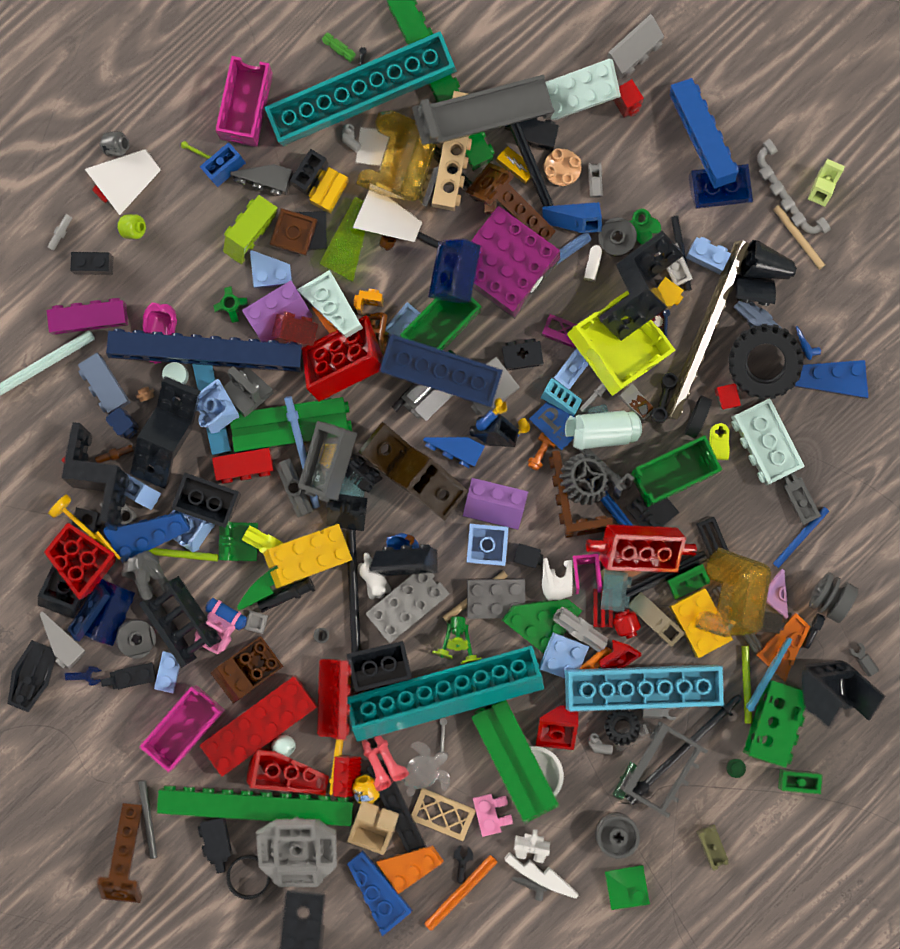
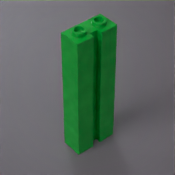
M343 397L322 400L320 402L313 401L294 404L295 410L298 411V423L304 443L312 441L317 421L330 423L352 431L351 420L347 421L346 413H350L348 401H344ZM286 406L253 410L246 417L238 412L239 418L230 423L234 452L241 453L264 448L295 445L296 442L291 423L286 415L288 412ZM330 433L328 440L336 439L339 436Z
M504 700L491 704L492 708L488 710L481 708L475 711V715L471 718L523 822L526 824L558 808L560 805L508 702Z

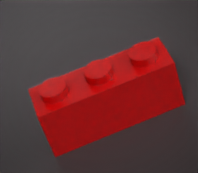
M270 448L212 458L216 481H221V484L232 483L233 479L240 478V481L250 480L252 475L258 474L259 477L271 476L270 472H275Z

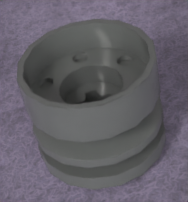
M828 572L814 588L809 607L812 609L817 608L819 613H822L828 607L827 617L840 623L853 606L859 589L848 582H845L839 588L841 578L836 577L833 579L834 574Z

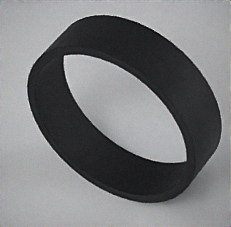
M702 395L699 397L687 423L685 435L696 439L706 420L712 399Z
M243 855L230 865L226 880L230 891L235 896L249 900L263 894L269 885L270 877L267 875L264 889L255 895H243L237 892L230 881V872L233 865L242 859L258 861V856Z

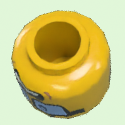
M363 775L355 780L352 790L357 803L361 804L364 801L373 804L378 799L379 791L375 788L374 778Z

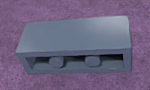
M95 353L78 364L81 369L78 371L84 381L87 379L91 385L88 388L94 397L98 396L101 401L98 404L104 413L108 412L111 414L115 409L123 408L131 403L99 353Z

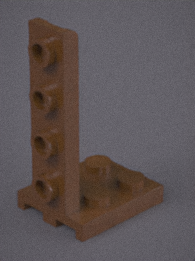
M488 163L465 192L470 197L489 206L495 200L498 201L513 217L548 241L556 230L509 184L514 175L504 168Z
M552 451V457H549L550 468H554L555 476H552L553 486L558 489V494L555 495L557 506H561L562 513L558 514L560 525L564 524L565 538L605 532L607 525H613L612 517L607 518V515L595 517L596 520L588 521L587 518L579 519L573 524L568 494L563 493L565 486L560 485L563 482L559 478L563 474L560 471L563 467L561 454L559 451Z
M122 804L108 878L98 877L97 881L102 899L141 903L142 894L138 881L129 880L142 814V805Z

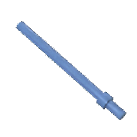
M292 396L284 398L288 411L286 415L291 423L303 469L307 454L298 423L299 415L298 411L295 410ZM310 496L312 507H320L318 496Z

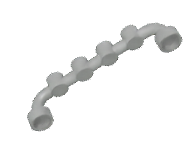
M770 139L763 143L764 147L757 156V161L761 168L758 172L764 181L769 179L772 185L769 186L772 194L774 196L779 194L783 201L780 202V205L785 212L790 210L793 215L790 218L796 227L801 226L809 234H817L819 232L825 234L830 231L831 228L823 217L816 221L817 226L812 227L807 223L804 215L798 210L783 184L777 179L772 168L766 163L765 156L767 154L772 156L777 152V148Z

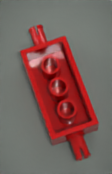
M607 525L603 540L588 539L586 541L590 543L586 544V551L600 552L599 560L606 570L678 572L682 555L695 556V552H697L695 543L685 544L686 537L677 527Z

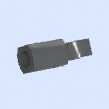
M858 643L860 651L855 653L851 648L849 652L852 656L858 658L857 662L867 676L870 677L877 673L879 669L869 654H865L864 645Z

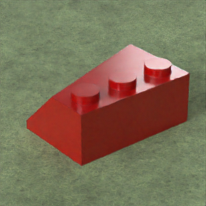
M68 522L44 551V554L79 600L94 590L116 562L113 552Z

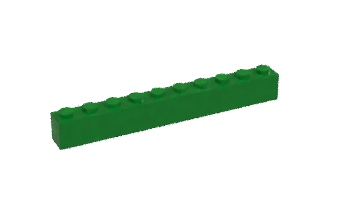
M387 0V6L407 45L433 35L431 28H427L424 23L426 19L423 12H418L415 6L417 5L416 0ZM451 75L428 84L437 103L452 99L454 91L460 92L458 89L460 84L457 78H453ZM485 132L469 136V139H472L471 149L466 151L465 157L469 158L468 163L473 171L493 161V154L495 152L491 144L486 143L484 139L486 137Z
M164 785V788L158 790L157 814L263 821L294 819L298 817L300 819H320L325 825L352 826L354 800H350V797L339 796L338 799H330L328 795H319V798H311L310 794H299V797H293L292 793H280V796L272 795V792L269 791L253 794L252 790H241V793H234L233 789H222V792L214 791V788L208 787L203 788V791L195 790V787L192 786L176 789L175 785Z

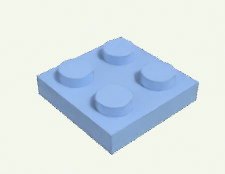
M553 632L539 664V669L565 678V670L580 669L589 646Z

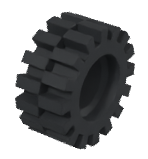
M618 709V711L613 710L612 714L607 716L605 731L610 741H613L616 745L620 744V746H624V744L628 746L630 742L634 743L636 741V737H639L640 723L633 711L629 712L628 709ZM621 720L627 721L630 724V729L625 734H620L615 730L616 723Z

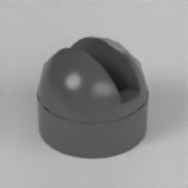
M317 628L313 633V638L318 643H325L329 639V632L325 628ZM322 630L321 640H318L319 631Z

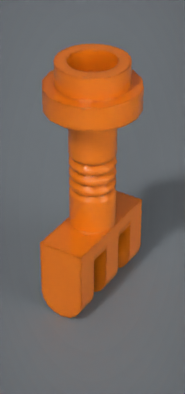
M542 432L538 440L542 441V444L535 457H530L528 460V466L536 471L542 468L541 460L548 447H556Z

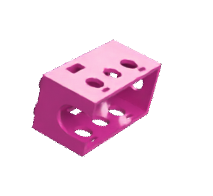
M231 56L216 125V132L220 140L257 147L265 113L264 107L267 104L273 76L269 63L260 62V67L243 63L240 57Z
M194 685L190 687L139 747L167 772H170L177 767L225 709L199 686Z

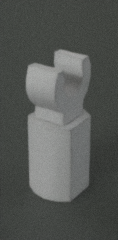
M676 707L643 708L642 718L662 719L666 717L669 720H675L676 717L669 716L668 712L670 709H676Z

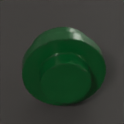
M735 758L727 763L726 770L731 777L740 778L746 772V765L742 760Z

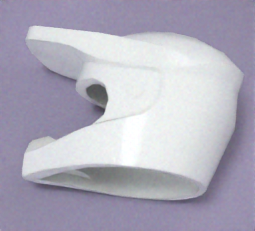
M543 558L542 590L548 601L561 600L572 596V560L564 561V566L566 567L565 575L559 578L556 576L555 569L549 568L548 559Z

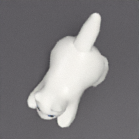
M365 553L364 563H359L357 567L358 573L366 581L369 599L373 600L375 597L383 598L385 593H391V587L384 576L369 572L372 558L368 553Z

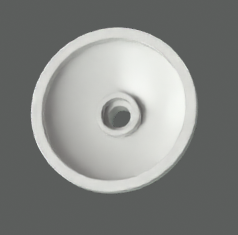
M532 746L530 748L556 797L563 785L564 773L562 765L551 751L542 747Z

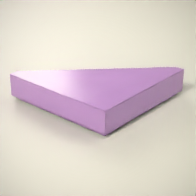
M781 569L760 593L759 597L782 617L787 619L789 616L785 571Z

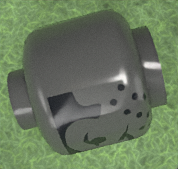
M120 131L106 132L101 137L100 148L106 156H123L129 149V139Z

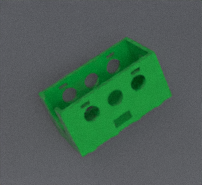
M453 280L400 334V337L444 350L481 312L482 306Z
M704 435L636 467L630 474L634 477V482L646 507H650L715 476L722 471V468Z
M769 681L759 699L743 753L785 768L787 764L791 763L793 758L791 751L793 745L796 746L799 739L797 732L799 727L803 726L805 716H803L805 710L803 690L776 681ZM778 698V705L774 706V701ZM770 717H772L773 721L770 725H768V720ZM767 736L766 742L762 744V738Z

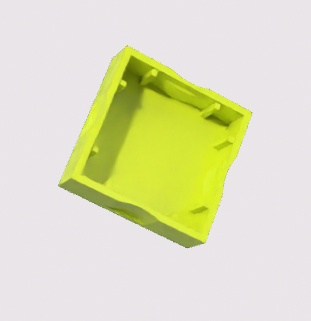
M628 290L611 301L604 309L593 313L567 333L568 337L612 396L676 351L661 329L652 320L622 341L601 323L599 316L629 295Z

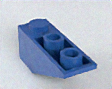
M599 202L542 207V217L552 226L580 233L602 232V215Z
M424 437L423 439L427 448L433 451L436 448L443 451V456L451 460L453 457L460 460L459 464L468 469L470 466L475 467L485 448L484 445L468 437Z

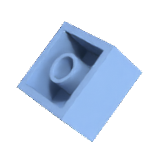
M470 524L466 563L505 566L509 527Z

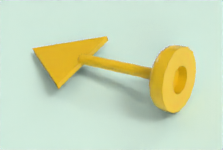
M67 494L60 498L50 509L48 514L51 517L55 518L63 512L92 539L113 552L117 559H121L99 532L95 535L66 509L71 502V498Z

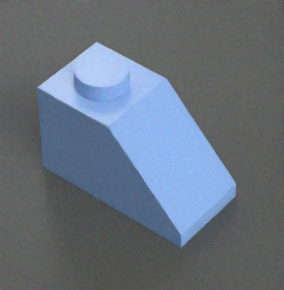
M127 474L129 486L125 488L124 495L152 510L161 493Z

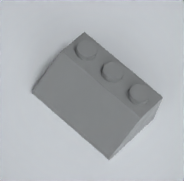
M651 14L608 52L607 59L613 60L616 75L620 79L624 76L629 77L635 71L634 67L638 63L642 65L649 58L648 54L651 51L656 52L663 45L664 35Z

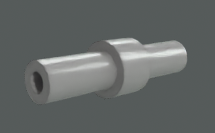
M66 214L59 227L55 228L54 236L47 246L49 249L54 251L60 239L64 238L67 233L65 230L72 220L71 216Z

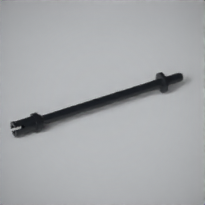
M737 694L726 705L721 706L722 708L689 739L697 743L725 715L732 716L731 710L742 700V696ZM685 742L645 781H638L632 791L640 796H643L645 793L648 794L650 786L679 760L692 745ZM629 794L625 795L632 805L638 801Z

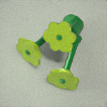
M460 616L451 617L450 624H447V632L442 649L433 651L432 654L441 658L452 659L453 657L448 655L449 651L446 648L454 649L455 651L467 649L468 656L465 657L466 660L462 661L461 664L482 660V658H477L476 655L472 654L466 618ZM452 631V634L456 635V638L449 640ZM463 633L465 634V640L460 638V635H463Z

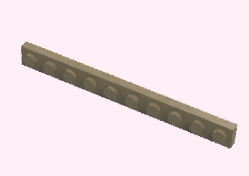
M736 241L733 244L730 252L731 255L722 271L667 405L668 419L677 420L683 412V404L690 395L692 382L696 380L699 365L704 361L705 350L712 341V333L719 324V316L726 307L728 295L733 290L735 277L740 273L742 260L747 256L749 243L745 241Z

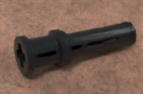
M309 576L300 582L291 583L289 588L258 601L257 604L261 612L264 613L290 599H299L301 595L310 591L314 592L316 589Z

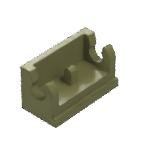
M715 824L696 831L710 868L714 871L721 865H728L729 860Z

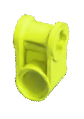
M722 423L715 424L710 429L709 444L717 460H728L730 452L729 428ZM719 427L721 431H724V434L720 435V437L718 434H715V430H718Z

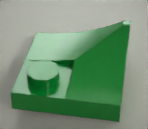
M643 865L605 871L611 910L650 904Z

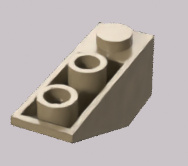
M642 592L627 605L669 646L672 647L685 634Z

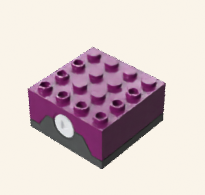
M497 206L454 262L452 270L456 277L515 319L560 261V250L500 206Z

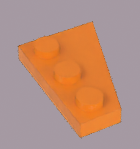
M794 613L756 654L769 667L785 639L790 637L792 642L775 671V674L784 682L787 680L788 673L796 660L795 658L805 640L810 625L797 613Z
M432 845L387 859H380L376 863L399 894L441 865L444 860Z

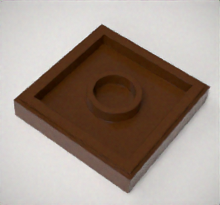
M281 208L270 245L307 256L318 220Z

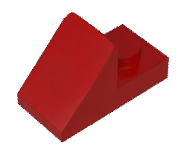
M612 640L613 652L599 662L601 668H624L641 657L642 654L628 644Z

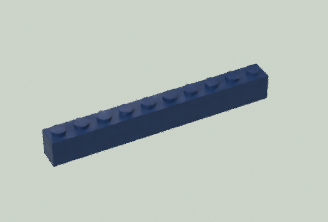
M114 329L113 331H108L106 354L108 358L300 372L302 345H298L297 342L282 344L276 340L260 342L258 339H248V341H242L237 337H230L228 340L221 339L219 336L202 338L201 335L197 334L188 337L180 333L164 335L162 332L155 331L152 334H147L141 330L125 332L123 329Z

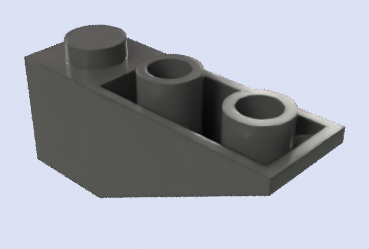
M271 164L233 171L230 175L234 182L238 184H252V187L257 190L263 191V189L271 190L270 193L281 196L288 193L293 171Z

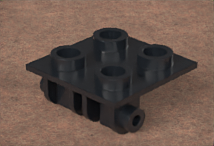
M353 454L350 456L345 477L349 478L352 475L349 479L352 481L359 474L360 476L354 484L356 485L363 477L357 487L363 492L369 493L373 489L372 486L381 481L383 477L380 476L381 473L376 468L368 466L363 457Z
M339 494L338 500L329 499L327 503L326 526L339 524L340 528L364 531L368 498Z
M640 495L626 506L627 510L641 526L663 527L680 513L668 498L650 507H646Z

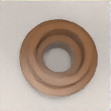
M148 386L141 388L135 396L139 398L140 402L146 401L154 397V389H149Z

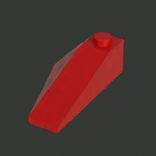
M256 749L249 762L246 781L250 788L326 795L329 776L276 751Z

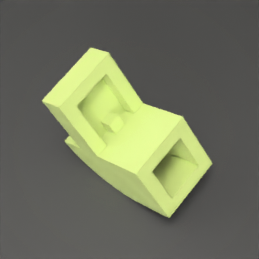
M827 159L815 179L808 200L826 206L845 166Z

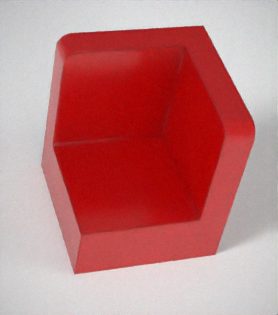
M735 383L714 389L716 397L719 396L722 410L741 406Z

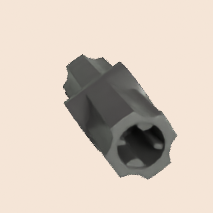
M291 459L276 464V469L297 517L299 518L313 512L303 489L299 488L297 493H291L289 490L292 483L299 485L300 481Z

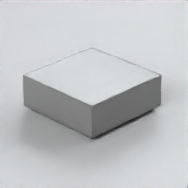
M249 610L247 624L244 629L264 634L269 615Z

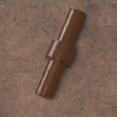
M131 444L119 449L114 448L109 450L108 453L95 457L97 463H103L111 459L114 461L134 450Z

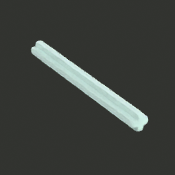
M87 331L2 381L0 383V396L95 339L92 332Z

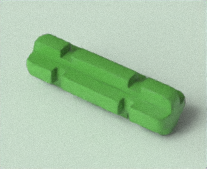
M326 33L323 36V43L327 46L330 45V48L341 56L344 55L346 60L351 62L355 58L356 53L348 49L338 39H334V36L330 33Z

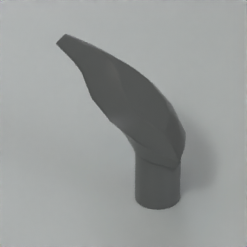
M512 877L513 881L535 890V899L537 901L543 900L544 892L548 890L546 887L531 879Z

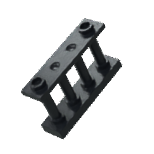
M177 576L165 583L169 590L158 598L154 594L151 599L143 600L139 605L181 668L197 659L194 654L195 651L205 644L210 648L219 643L221 638L213 627L206 624L208 621L207 617L185 586V583ZM174 596L180 606L167 614L162 604ZM185 612L191 622L178 630L172 620ZM195 628L201 638L189 646L183 636Z

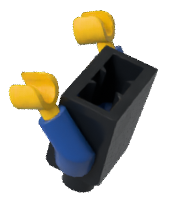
M497 398L494 401L495 409H491L485 416L477 418L476 425L470 427L471 437H477L488 446L515 447L517 437L520 436L519 434L529 432V422L526 418H522L517 422L519 428H516L501 414L497 415L507 410L506 401L502 403V399Z

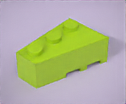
M260 195L255 200H250L246 207L247 210L244 213L241 212L237 216L234 226H229L224 233L223 252L241 265L245 261V253L249 249L252 250L255 244L253 243L260 235L264 234L277 214L278 207Z

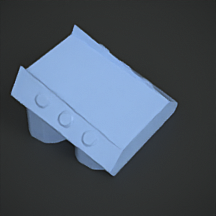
M219 379L213 381L200 392L196 410L200 413L198 422L201 427L208 428L211 434L220 432L221 429L233 420L239 418L236 408Z
M172 510L170 514L177 513L179 511ZM182 513L190 526V531L173 539L191 552L199 550V547L212 528L215 527V524Z

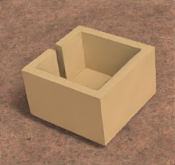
M362 801L347 842L384 855L399 814L383 808L381 811L378 809V806Z

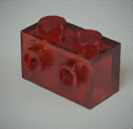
M285 311L284 315L276 314L271 336L313 346L318 324L313 323L312 318L301 316V319L295 318L296 314Z

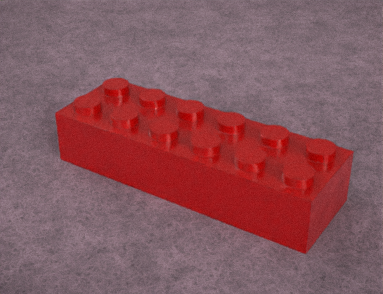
M295 675L199 746L221 777H223L253 755L256 749H261L317 708L318 705Z

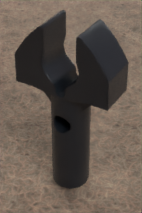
M817 613L814 617L812 627L803 643L804 648H810L818 630L820 631L824 624L825 616Z
M460 845L454 851L453 858L459 861L457 882L464 883L466 863L469 860L473 861V852L468 846L467 855L462 859Z

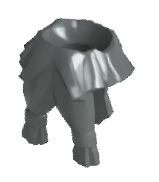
M144 551L129 558L127 561H123L122 576L135 582L138 595L143 600H149L153 597V588L149 584L150 576L158 580L163 592L169 590L165 584L168 580L159 564V557L150 551Z

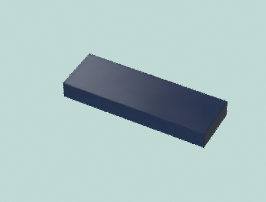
M97 584L67 630L75 641L80 642L110 598V594L104 585Z

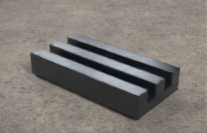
M715 517L696 524L710 559L729 552ZM710 522H712L716 534L719 538V541L723 548L722 551H720L718 544L715 540V537L712 533V530L709 526ZM703 525H705L709 537L712 541V544L716 551L715 554L713 553L711 546L708 542V539L706 537V534L703 530Z

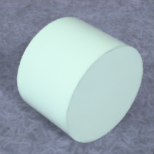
M177 362L167 364L162 372L163 378L167 376L183 384H186L189 378L187 369Z

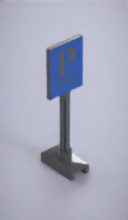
M546 402L529 418V421L560 451L574 442V436L566 437L565 425L569 416L573 418L575 416ZM578 449L582 454L589 453L590 457L596 455L590 449ZM596 455V461L601 460V459ZM603 461L601 462V466H607ZM607 466L604 469L605 472L610 473L607 478L615 487L612 496L619 500L622 491L626 488L628 490L631 488L634 477L628 473L622 478Z

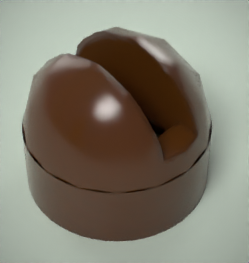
M382 235L380 247L382 249L385 248L386 251L391 250L395 245L396 239Z

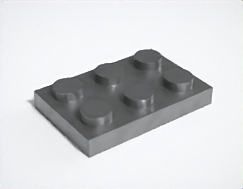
M524 578L467 580L468 619L504 618L513 605L525 604Z

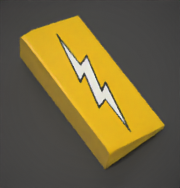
M509 146L496 158V162L510 171L524 184L531 178L523 158Z

